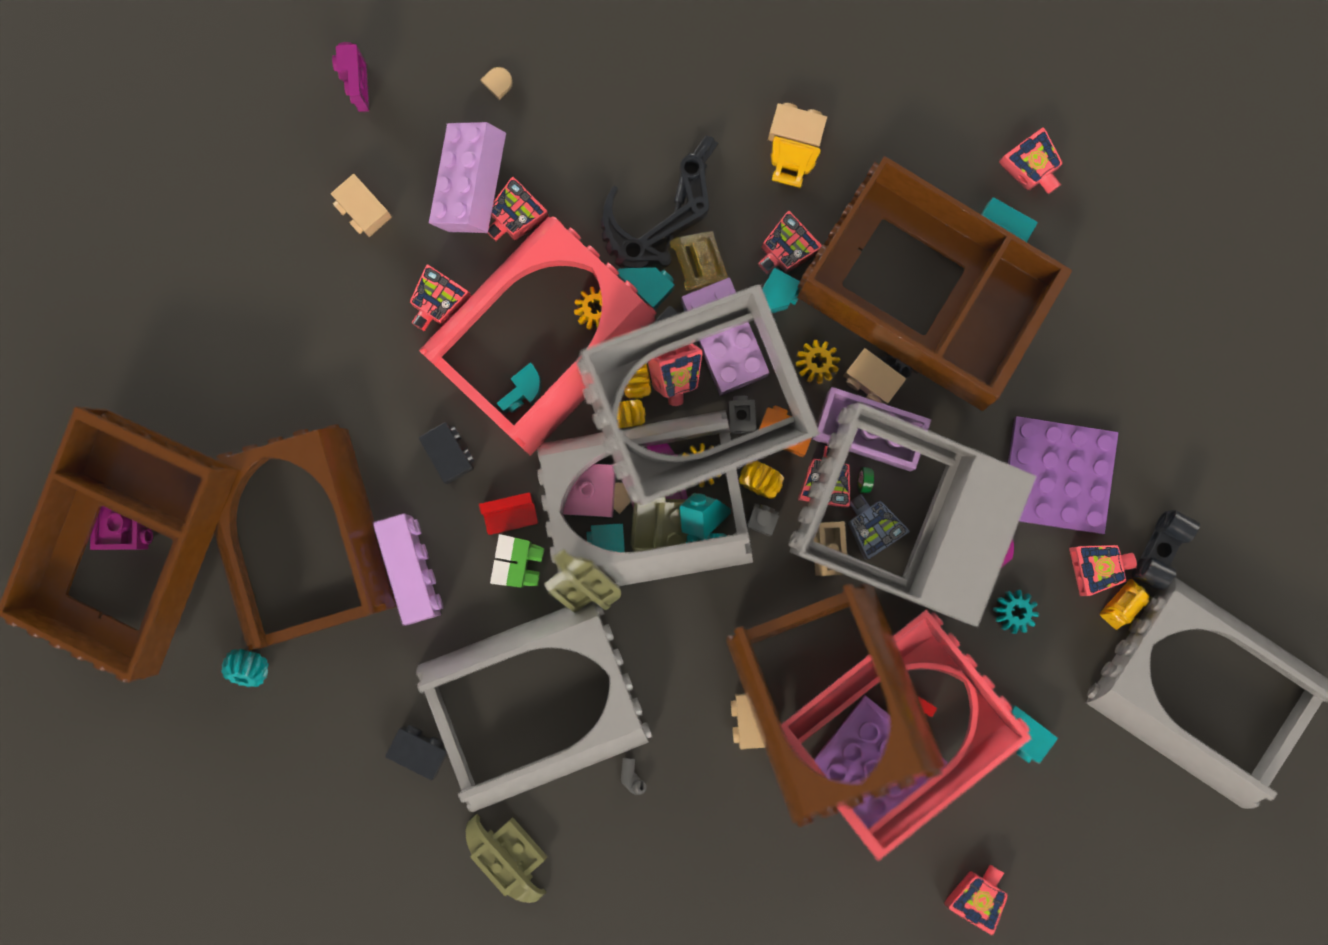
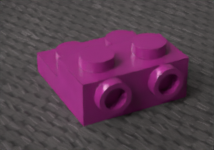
M341 42L336 46V55L332 56L333 69L338 72L339 79L344 81L345 93L347 96H350L351 104H355L359 112L369 111L366 61L357 44Z
M102 506L90 535V550H148L149 544L153 541V532L150 528Z

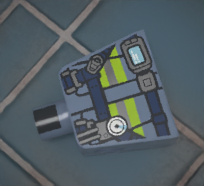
M862 494L850 501V506L857 516L849 520L848 525L865 560L870 559L909 533L907 527L883 502L878 501L869 506Z

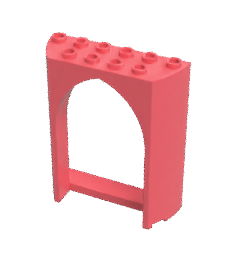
M554 216L547 217L419 350L530 456L585 399L583 394L585 386L577 362L575 361L532 408L513 425L454 370L442 356L512 284L529 273L547 267L571 266L594 273L601 289L602 313L596 334L588 348L652 325L656 321L654 316L657 314L649 304L644 303L637 295L638 290L629 281L624 283L617 276L619 272L610 263L604 265L599 259V253L592 246L588 245L585 247L580 241L581 237L571 227L567 230Z
M927 610L896 633L894 639L907 671L934 670L949 674L964 682L970 706L968 729L955 756L945 768L941 769L942 774L926 781L868 829L852 808L849 809L846 805L838 808L877 860H880L1031 739L1028 734L1030 729L1021 718L1015 719L1010 712L1012 707L1003 696L997 697L993 692L995 686L986 675H979L975 670L977 667L975 661L970 655L966 654L964 656L957 648L960 646L958 640L951 633L947 635L940 627L943 625L940 618L934 612L930 614ZM870 655L782 724L787 739L798 756L809 767L824 777L827 776L802 746V743L872 687L881 682Z

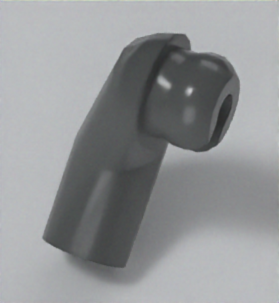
M623 758L621 783L632 794H643L647 789V785L634 772L635 759Z

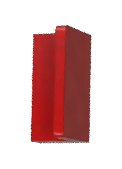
M530 492L479 504L480 512L484 516L489 535L538 524L533 496Z

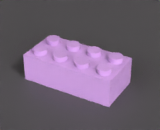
M487 122L447 123L429 219L430 224L448 232L488 233L506 137L504 131Z
M729 277L682 296L681 303L684 311L687 312L735 294L736 291ZM749 322L697 341L720 396L766 378L769 374Z
M831 387L827 393L817 424L820 434L814 436L812 440L828 444L832 433H837L840 423L837 420L841 410L847 408V405L856 403L864 404L928 431L931 419ZM858 428L849 452L907 471L916 469L920 453L860 428Z
M401 514L373 523L403 625H410L440 616L443 603L440 595L435 594L433 584H436L433 570H428L425 560L429 559L425 544L421 545L418 535L421 534V528L418 520H414L410 515Z

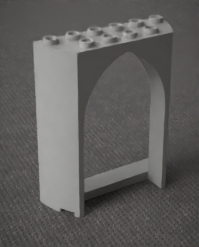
M760 284L582 350L580 359L576 360L585 389H583L585 400L588 404L592 403L595 414H593L595 425L598 429L602 428L605 439H603L605 450L608 454L612 453L615 464H613L615 475L618 479L622 478L633 503L647 504L820 434ZM755 320L793 415L790 418L717 447L685 456H671L649 451L631 441L618 428V409L622 394L629 380L640 367L658 356Z
M726 410L620 429L624 435L641 447L719 434L721 445L731 441ZM604 433L546 442L537 448L538 458L541 463V469L538 470V479L540 485L544 486L546 495H542V504L544 511H548L550 521H546L548 536L552 537L554 547H550L553 563H556L553 556L565 549L573 557L592 560L595 566L614 583H617L618 586L753 563L736 468L727 471L726 474L737 535L642 552L620 553L604 550L586 542L570 527L563 516L567 497L578 478L590 466L612 455V453L608 454L603 444V439H605ZM557 565L558 573L562 572L559 566Z
M1175 577L1167 589L1158 590L1154 597L1148 598L1150 602L1143 607L1145 611L1140 618H1136L1130 625V634L1126 640H1122L1115 649L1116 656L1112 662H1107L1101 671L1103 676L1097 684L1094 683L1087 692L1088 699L1085 703L1241 808L1258 807L1259 801L1265 798L1271 801L1275 798L1277 793L1270 789L1269 785L1323 701L1328 702V678ZM1191 629H1202L1217 633L1235 642L1305 689L1251 775L1185 732L1164 711L1155 695L1150 676V654L1152 646L1159 640L1173 633Z
M590 602L575 613L567 607L418 665L416 673L420 679V683H417L419 692H425L462 790L458 795L462 803L466 801L469 811L475 812L649 743L648 738L652 737L647 722H641L639 715H642V708L637 697L632 699L630 690L633 689L632 682L628 673H622L620 665H623V659L618 648L613 650L610 642L614 639L609 624H603L601 615L605 613L603 608L596 602ZM538 648H563L581 653L598 663L609 674L610 690L605 710L593 729L579 742L558 753L475 785L438 688L439 685L517 654Z

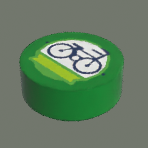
M861 467L858 474V491L860 493H870L874 484V471L870 467Z

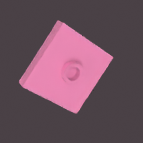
M593 464L573 485L567 497L563 515L613 517L616 478L613 465Z

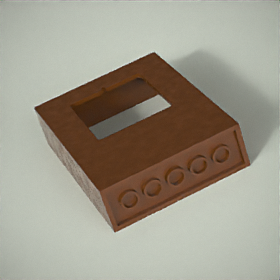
M884 156L880 164L874 162L851 202H849L827 240L816 254L812 264L809 265L797 286L801 289L797 298L969 404L984 411L1000 397L1073 270ZM881 220L888 221L964 268V272L926 335H921L842 285L861 254V251L857 249L863 251Z
M75 406L2 596L0 617L6 619L5 622L11 626L26 629L27 634L30 636L48 640L49 645L52 647L70 651L71 656L93 663V667L98 670L109 671L115 674L116 679L129 683L133 680L146 679V677L158 675L238 470L107 409ZM102 506L173 540L172 547L139 630L107 614L102 615V612L69 596L70 587Z

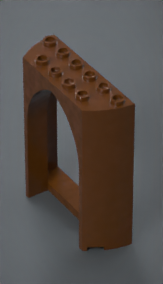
M339 424L310 432L308 429H302L293 432V437L283 439V437L269 439L267 441L268 444L258 447V444L243 447V452L233 455L232 452H226L216 456L218 461L238 470L214 535L247 651L261 649L398 607L373 523L375 521L348 429L340 428ZM269 459H280L292 462L309 472L326 491L337 517L362 606L265 635L238 540L237 510L242 492L255 471Z
M863 583L855 588L853 584L843 587L845 590L843 593L748 630L743 627L734 630L735 635L728 636L726 639L793 825L797 823L798 828L813 823L812 817L818 815L824 818L839 813L838 808L844 805L847 808L849 807V809L865 803L863 798L872 795L875 799L890 794L889 789L898 786L904 789L917 784L915 779L925 775L927 780L942 774L941 769L946 767L874 586L871 584ZM849 606L852 608L884 689L890 718L888 740L882 757L875 769L861 783H844L831 780L814 771L798 756L784 732L752 644Z

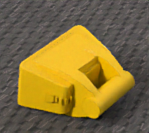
M774 137L771 162L773 166H776V171L773 173L772 181L801 188L803 174H809L816 165V160L821 151L820 148L781 137ZM782 168L797 172V177L782 173Z
M1130 579L1099 615L1114 629L1118 630L1123 625L1130 624L1137 613L1150 602L1148 600L1149 593L1133 579Z

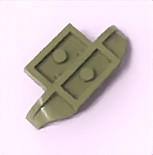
M664 496L644 505L634 502L630 540L633 553L686 544L687 534L682 532L680 505L687 499H666Z
M565 549L553 556L562 572L546 582L545 586L549 593L573 613L579 611L592 601L596 602L604 610H608L611 604L620 598L621 590L618 584L614 583L595 566L592 560L573 557Z
M476 814L466 825V841L471 852V859L504 896L508 895L515 900L527 903L538 901L547 892L544 888H537L530 881L533 877L530 873L543 863L548 856L513 817L494 833L492 830L487 832L480 823L481 817Z

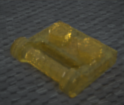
M712 231L678 237L670 241L672 249L676 250L686 280L684 282L686 291L712 285L728 278ZM685 246L690 247L699 274L698 278H695Z

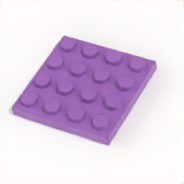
M1018 416L1014 417L1008 465L1036 476L1019 521L1105 534L1118 432Z
M864 695L813 759L827 778L844 783H861L869 776L880 761L887 744L890 723L889 714ZM924 775L916 778L917 784L904 789L898 786L889 789L890 794L877 799L873 798L872 795L863 798L864 804L854 807L852 810L868 829L928 780Z

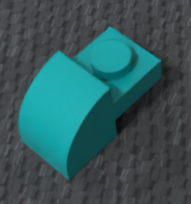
M531 362L511 378L516 388L497 402L505 414L509 411L514 413L524 404L522 400L525 398L531 405L535 404L541 393V379Z

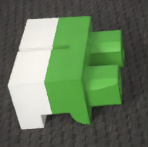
M499 534L495 558L517 561L518 564L494 560L490 583L524 588V585L538 586L540 572L527 570L529 560L542 562L545 549L532 544L528 540Z

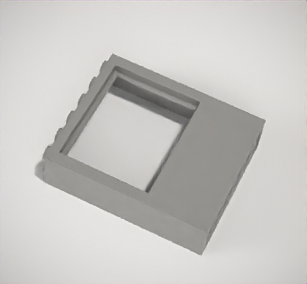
M864 404L847 405V408H843L839 414L837 422L840 425L837 433L833 432L829 439L828 447L830 451L827 458L823 457L819 464L818 472H820L818 481L813 482L810 487L808 496L811 498L808 506H804L800 512L798 521L801 524L797 532L794 531L790 537L788 546L791 549L789 552L961 622L978 627L1036 476ZM858 428L946 464L902 577L814 542Z

